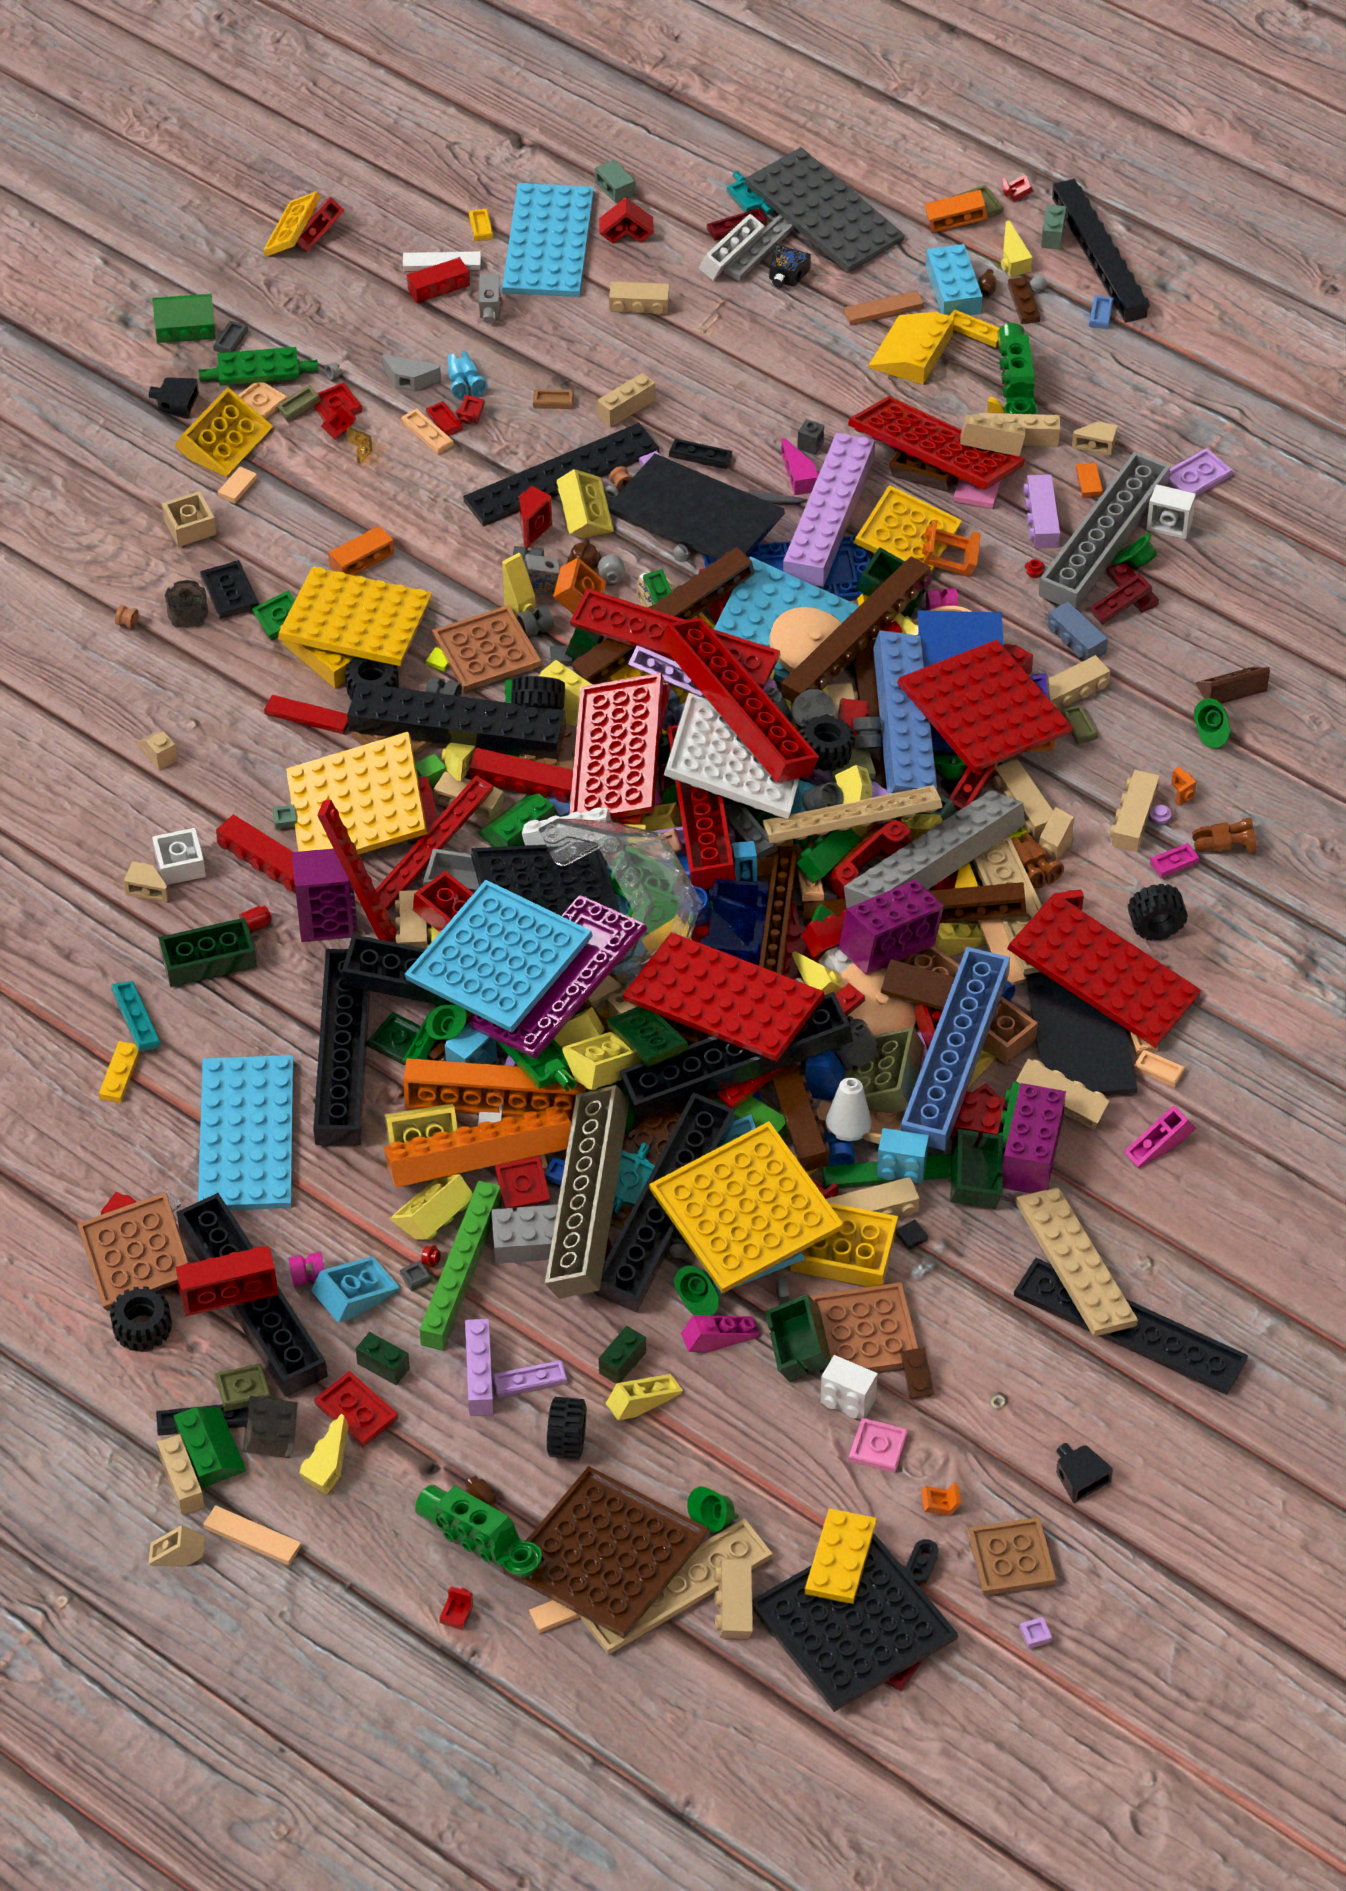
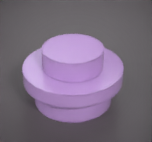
M1155 805L1150 809L1149 816L1154 824L1164 825L1171 818V810L1164 805Z

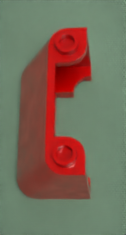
M894 820L873 826L823 877L825 886L831 892L838 895L839 899H844V886L859 876L858 871L880 851L889 857L911 843V830L906 825Z

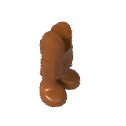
M1251 817L1244 818L1240 822L1231 825L1223 822L1200 827L1192 832V838L1195 841L1194 847L1197 852L1231 851L1233 844H1242L1246 847L1249 854H1256V839Z
M1027 832L1021 834L1022 843L1017 837L1011 838L1033 888L1043 887L1045 880L1052 884L1061 877L1064 872L1063 864L1056 860L1048 863L1049 856L1047 852Z

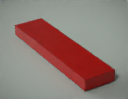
M271 695L264 709L265 715L344 734L348 727L347 713L276 695Z

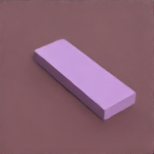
M562 1360L492 1374L497 1398L567 1384Z

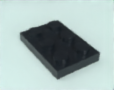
M239 560L200 571L201 579L220 619L252 610V608L259 605V601Z

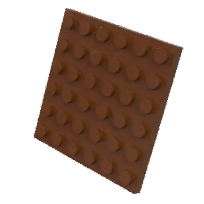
M588 1466L526 1539L525 1542L528 1541L536 1544L542 1553L541 1563L534 1574L527 1578H521L510 1574L504 1567L503 1573L614 1634L625 1638L709 1535V1530L707 1527Z

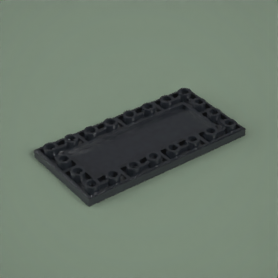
M656 453L652 455L608 505L610 513L717 560L735 547H738L748 557L785 514L784 508Z
M1042 972L1024 975L1031 1016L1038 1023L1036 1044L1040 1062L1052 1071L1057 1070L1063 1073L1065 1078L1071 1081L1081 1082L1085 1085L1086 1089L1092 1092L1097 1091L1105 1096L1137 1093L1138 1088L1126 1028Z

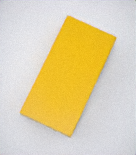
M488 209L469 211L474 241L493 239Z

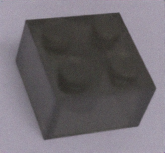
M250 1396L245 1415L242 1452L290 1458L295 1440L298 1402Z

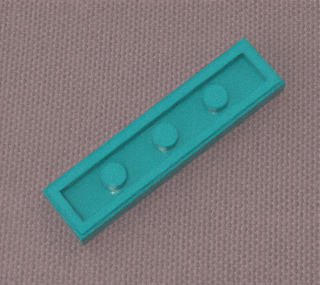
M134 982L112 984L111 991L138 1052L160 1048V1040Z

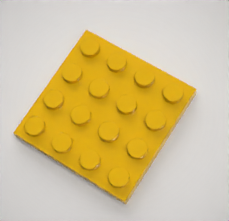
M889 485L856 536L854 543L873 553H876L878 548L881 547L904 561L912 556L923 562L924 554H922V549L927 541V538H924L927 526H931L936 519L938 520L936 529L955 534L962 520ZM934 542L933 554L941 558L948 545ZM928 565L931 567L932 572L935 566Z

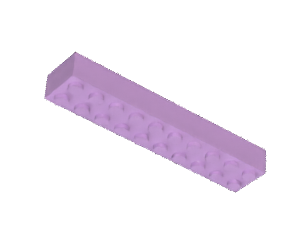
M841 433L835 434L783 560V572L812 585L824 586L875 459L874 439Z

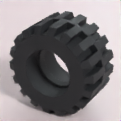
M356 657L346 667L347 694L351 701L357 682L399 688L398 668L396 665Z
M522 676L512 680L511 703L559 710L564 709L565 682L562 680L543 676Z
M822 715L821 717H812V720L808 719L802 725L800 734L819 755L814 769L835 771L836 767L841 769L843 765L849 763L854 743V731L852 728H849L850 725L848 723H843V720L835 719L833 716L826 717V715Z
M1154 884L1147 888L1144 887L1129 900L1128 912L1135 933L1143 939L1161 940V938H1168L1170 935L1178 933V930H1181L1184 924L1187 923L1188 914L1182 895L1178 888L1172 887V885Z
M143 1286V1289H139V1287H133L134 1290L132 1291L127 1289L124 1291V1295L119 1294L116 1297L117 1301H113L112 1309H110L115 1339L117 1342L120 1341L123 1347L128 1345L129 1350L132 1351L135 1348L138 1351H144L145 1348L152 1350L154 1345L160 1346L163 1344L162 1339L167 1340L169 1337L168 1332H171L172 1320L169 1303L165 1300V1296L162 1293L158 1294V1290L154 1288L149 1290V1287ZM141 1315L151 1317L144 1322L131 1321L133 1318Z
M557 1396L553 1398L550 1405L547 1427V1452L549 1457L578 1460L582 1455L587 1407L584 1399Z

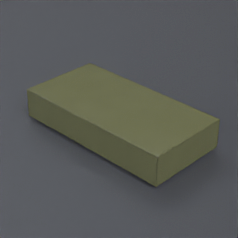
M309 385L277 405V408L289 422L321 402V399L312 386Z
M1081 704L1061 710V714L1073 726L1071 733L1077 744L1097 739L1098 733Z

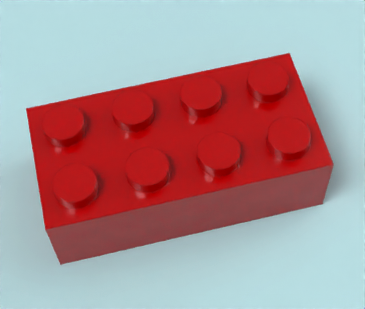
M444 871L414 893L413 911L441 932L474 893L447 871Z
M269 1245L255 1247L242 1252H233L216 1258L211 1257L195 1263H185L182 1266L175 1267L185 1316L279 1295L275 1266Z

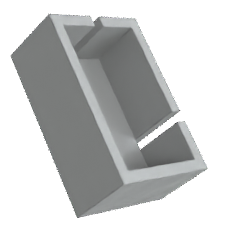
M433 849L423 880V887L442 872L447 871L470 891L475 893L479 888L471 855Z
M558 1205L519 1207L516 1212H513L512 1208L491 1209L495 1264L549 1260Z

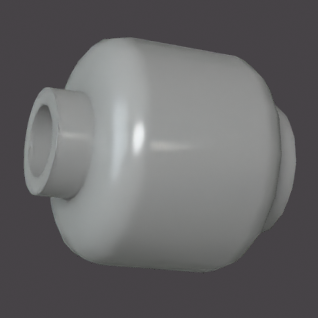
M607 555L601 558L598 563V574L606 581L607 585L619 584L625 578L624 562L619 556Z

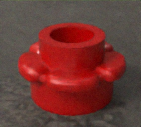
M1033 559L1025 564L1026 573L1031 578H1039L1044 572L1045 565L1040 560Z
M436 1245L425 1246L422 1251L421 1261L424 1265L433 1268L440 1262L441 1252Z

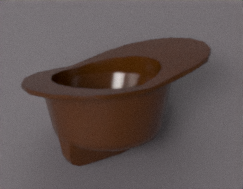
M586 539L585 542L573 546L567 563L579 558L597 573L598 563L602 557L596 547Z

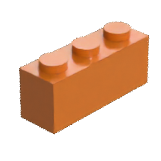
M981 190L925 204L931 233L988 219Z
M377 526L328 552L329 566L335 572H343L354 576L393 555V539L380 526Z

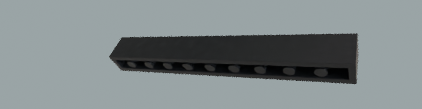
M1075 179L1053 183L1052 199L1054 203L1058 206L1066 207L1065 221L1108 295L1114 298L1113 303L1124 322L1147 318V311L1150 308L1149 300L1143 295L1141 286L1137 285L1133 273L1128 270L1127 263L1121 258L1119 249L1112 243L1111 236L1106 233L1104 224L1099 221L1097 212L1090 206L1089 199L1084 196L1082 187L1077 184Z

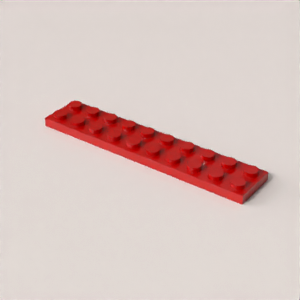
M587 588L570 620V625L627 645L639 646L673 659L660 642L667 624L684 621V619ZM712 629L757 684L764 689L781 655L780 650Z

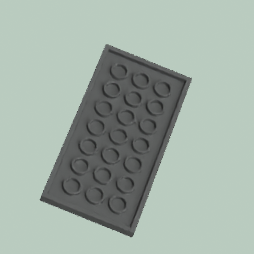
M802 147L745 178L744 184L847 273L904 240V233Z

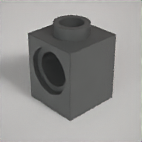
M806 419L798 431L797 449L816 455L824 443V425Z

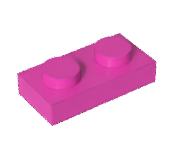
M1188 843L1150 858V865L1161 879L1199 863L1198 855Z

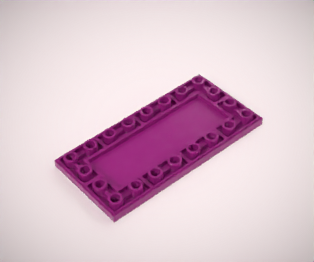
M579 895L561 916L591 930L593 937L512 1033L476 1014L468 1023L470 1028L536 1059L645 933L647 927L644 923Z

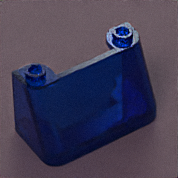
M715 879L714 887L709 889V901H712L713 904L709 932L705 939H701L700 943L759 966L769 897L768 883Z

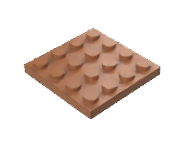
M509 605L432 630L435 642L446 658L457 681L462 684L464 692L542 667L541 659Z
M166 1192L77 1223L104 1309L111 1308L113 1301H117L116 1297L119 1294L124 1295V1291L127 1289L132 1291L134 1290L133 1287L143 1289V1286L149 1287V1290L153 1288L160 1290L177 1284L175 1267L189 1263Z
M902 1282L810 1296L820 1308L831 1359L836 1355L873 1372L903 1368L901 1351L918 1348Z

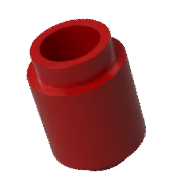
M265 905L262 907L256 906L239 914V919L245 917L250 933L266 927L269 922H272L270 911Z

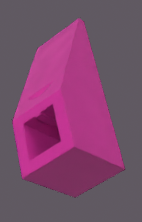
M693 1315L682 1330L681 1335L688 1352H710L758 1338L760 1333L752 1316Z

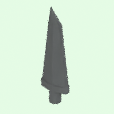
M749 489V492H747L770 503L797 504L808 500Z

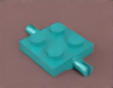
M735 171L733 177L737 181L727 186V193L744 212L761 208L767 215L769 213L772 214L773 208L744 184L746 177H743L739 171L737 173Z
M642 1143L637 1154L628 1153L624 1150L621 1152L612 1212L614 1210V1215H618L622 1204L634 1207L655 1167L646 1159L651 1148L648 1144L646 1146L645 1143Z

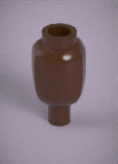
M987 269L986 273L982 274L978 279V285L983 298L990 297L996 290V277L993 275L994 271L992 269Z
M473 1476L465 1483L468 1494L499 1510L495 1505L496 1496L484 1479Z

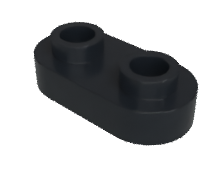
M922 1539L913 1548L905 1571L917 1585L925 1584L930 1578L938 1558L937 1544L932 1540ZM923 1553H928L929 1556L926 1557V1556H923L922 1554H923ZM920 1573L921 1576H915L914 1574Z

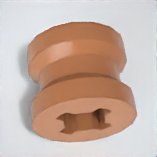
M624 466L616 467L609 475L610 481L615 484L619 492L633 478Z
M120 605L115 615V624L119 626L126 625L127 628L134 629L139 618L138 609H128L127 606Z

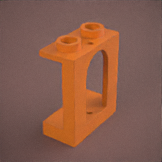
M935 519L932 525L927 526L924 538H927V541L922 549V554H924L923 563L970 577L977 566L981 533L973 531L969 538L936 529L938 520ZM934 542L965 550L964 564L935 556L933 554Z

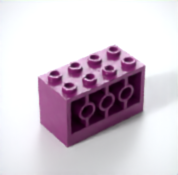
M334 849L292 852L301 942L351 938L352 934H354L353 928H358L357 916L353 915L356 914L354 889Z
M915 879L847 908L838 948L865 975L888 966L890 959L900 961L934 946L944 906Z
M1025 1083L1020 1084L1004 1153L1002 1188L1030 1194L1048 1190L1063 1124L1066 1091Z

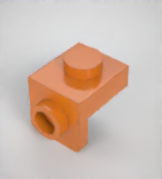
M1180 766L1173 770L1171 785L1177 789L1176 803L1179 805L1185 801H1190L1195 796L1197 782Z
M953 1483L947 1490L925 1486L921 1490L924 1512L950 1516L961 1505L962 1496L959 1492L958 1484Z

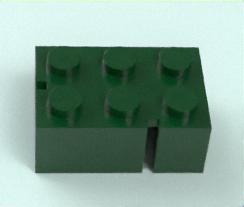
M879 547L862 573L855 589L870 596L905 561ZM929 586L919 592L916 599L911 600L906 605L901 615L911 618Z
M958 1129L951 1148L950 1202L996 1209L1002 1197L1003 1136L983 1133L976 1148H973L979 1132Z
M808 1294L765 1311L768 1328L771 1331L770 1337L778 1371L789 1382L809 1375V1370L815 1373L827 1368L831 1361L820 1308Z

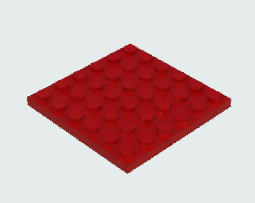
M998 640L991 641L899 677L897 682L900 688L973 773L1070 734L1073 730V726Z

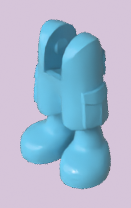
M461 351V358L457 359L454 353L448 355V374L452 382L450 389L453 396L464 400L465 395H469L466 382L469 383L470 393L473 397L482 395L487 389V381L484 377L479 376L476 365L471 360L469 354L466 351Z

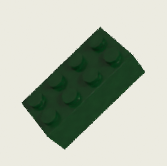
M245 917L158 937L161 957L170 987L257 967L255 949Z

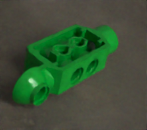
M1005 324L997 333L999 350L1003 357L999 360L1000 370L1004 371L1001 373L1002 384H1005L1003 386V396L1007 402L1004 410L1006 414H1037L1038 408L1034 403V369L1029 335H1025V329L1020 324Z
M429 1485L419 1494L415 1504L417 1515L438 1526L447 1540L450 1542L455 1541L462 1545L467 1552H474L485 1562H491L498 1567L503 1564V1567L510 1574L521 1578L533 1575L541 1563L542 1553L540 1548L534 1543L525 1542L520 1539L510 1517L456 1486H453L449 1492H446L436 1485Z

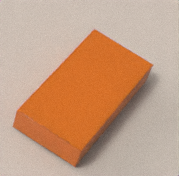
M1096 462L1076 464V473L1082 498L1102 496L1103 490Z

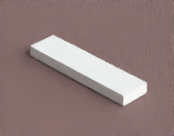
M403 253V271H419L458 257L462 259L468 270H481V253Z

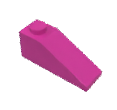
M782 438L781 454L794 495L811 493L820 471H816L814 463L786 438Z
M1173 1105L1134 1141L1124 1153L1138 1168H1141L1179 1145L1196 1127Z

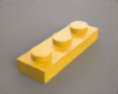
M955 309L949 315L954 317V331L995 348L999 345L997 336L999 327Z
M118 1042L99 1091V1099L117 1103L122 1102L141 1052H138L135 1044Z

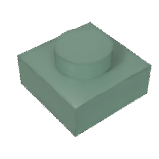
M294 805L273 807L275 829L295 827L297 821Z

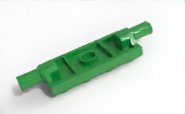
M296 347L217 353L218 366L211 369H199L200 382L218 380L220 386L299 379L301 373L319 372L317 359L300 361L297 359Z
M554 1039L536 1059L497 1041L539 1089L557 1082L560 1083L565 1091H569V1088L573 1090L576 1087L577 1081L573 1078V1074L563 1054V1049Z

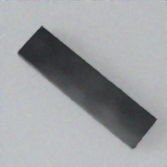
M222 1404L201 1406L221 1408L229 1429L254 1426L253 1405L225 1412ZM191 1408L156 1411L158 1436L178 1434L173 1415Z

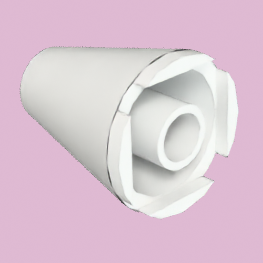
M846 1078L840 1082L826 1116V1128L829 1133H834L839 1140L855 1141L861 1139L865 1133L868 1134L870 1132L872 1120L862 1083L855 1078Z

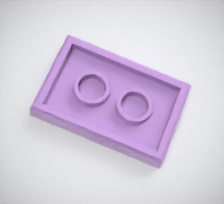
M1206 448L1170 468L1168 486L1194 493L1198 496L1232 477L1233 470Z

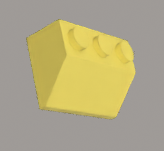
M574 469L557 479L558 492L561 497L569 534L586 538L614 532L601 477Z
M555 660L542 670L539 676L556 678L565 682L564 709L562 710H565L566 724L577 727L580 687L592 684Z
M612 1032L564 1046L562 1050L574 1079L589 1090H596L599 1087L622 1080L620 1070L641 1063V1059Z
M453 1104L385 1114L389 1144L397 1141L402 1143L409 1142L411 1139L419 1136L427 1138L441 1131L449 1133L456 1131L458 1128Z
M460 1174L432 1180L392 1215L390 1219L415 1240H430L437 1235V1230L441 1226L449 1224L454 1219L453 1216L457 1212H461L469 1206L473 1193Z

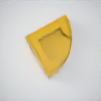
M989 397L987 413L1006 414L1005 406L1003 407L996 398Z

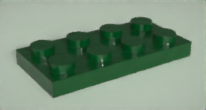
M639 1006L607 1019L608 1027L648 1067L657 1065L663 1060L678 1056L682 1052L689 1050L688 1042L659 1014Z

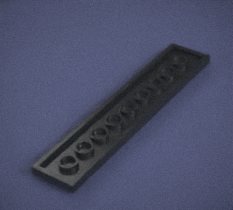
M637 423L463 496L464 503L484 527L519 512V497L531 486L547 493L553 498L560 495L557 479L574 469L603 477L610 474L616 467H627L639 462V458L655 451L659 453V446L641 424Z
M1035 1257L1014 1290V1297L1090 1331L1052 1265ZM1128 1299L1126 1301L1138 1319L1137 1326L1099 1335L1225 1395L1229 1393L1248 1360L1247 1354Z

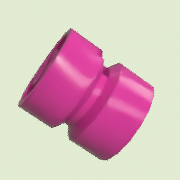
M956 588L943 589L942 592L938 589L926 590L927 611L942 606H959Z
M321 1251L308 1253L306 1258L302 1255L288 1257L293 1287L306 1285L308 1281L314 1284L320 1271L324 1270ZM312 1263L313 1273L307 1274L305 1264Z

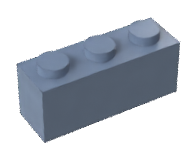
M1069 602L1048 612V629L1055 633L1065 645H1068L1079 658L1085 661L1095 655L1100 657L1107 652L1108 638Z

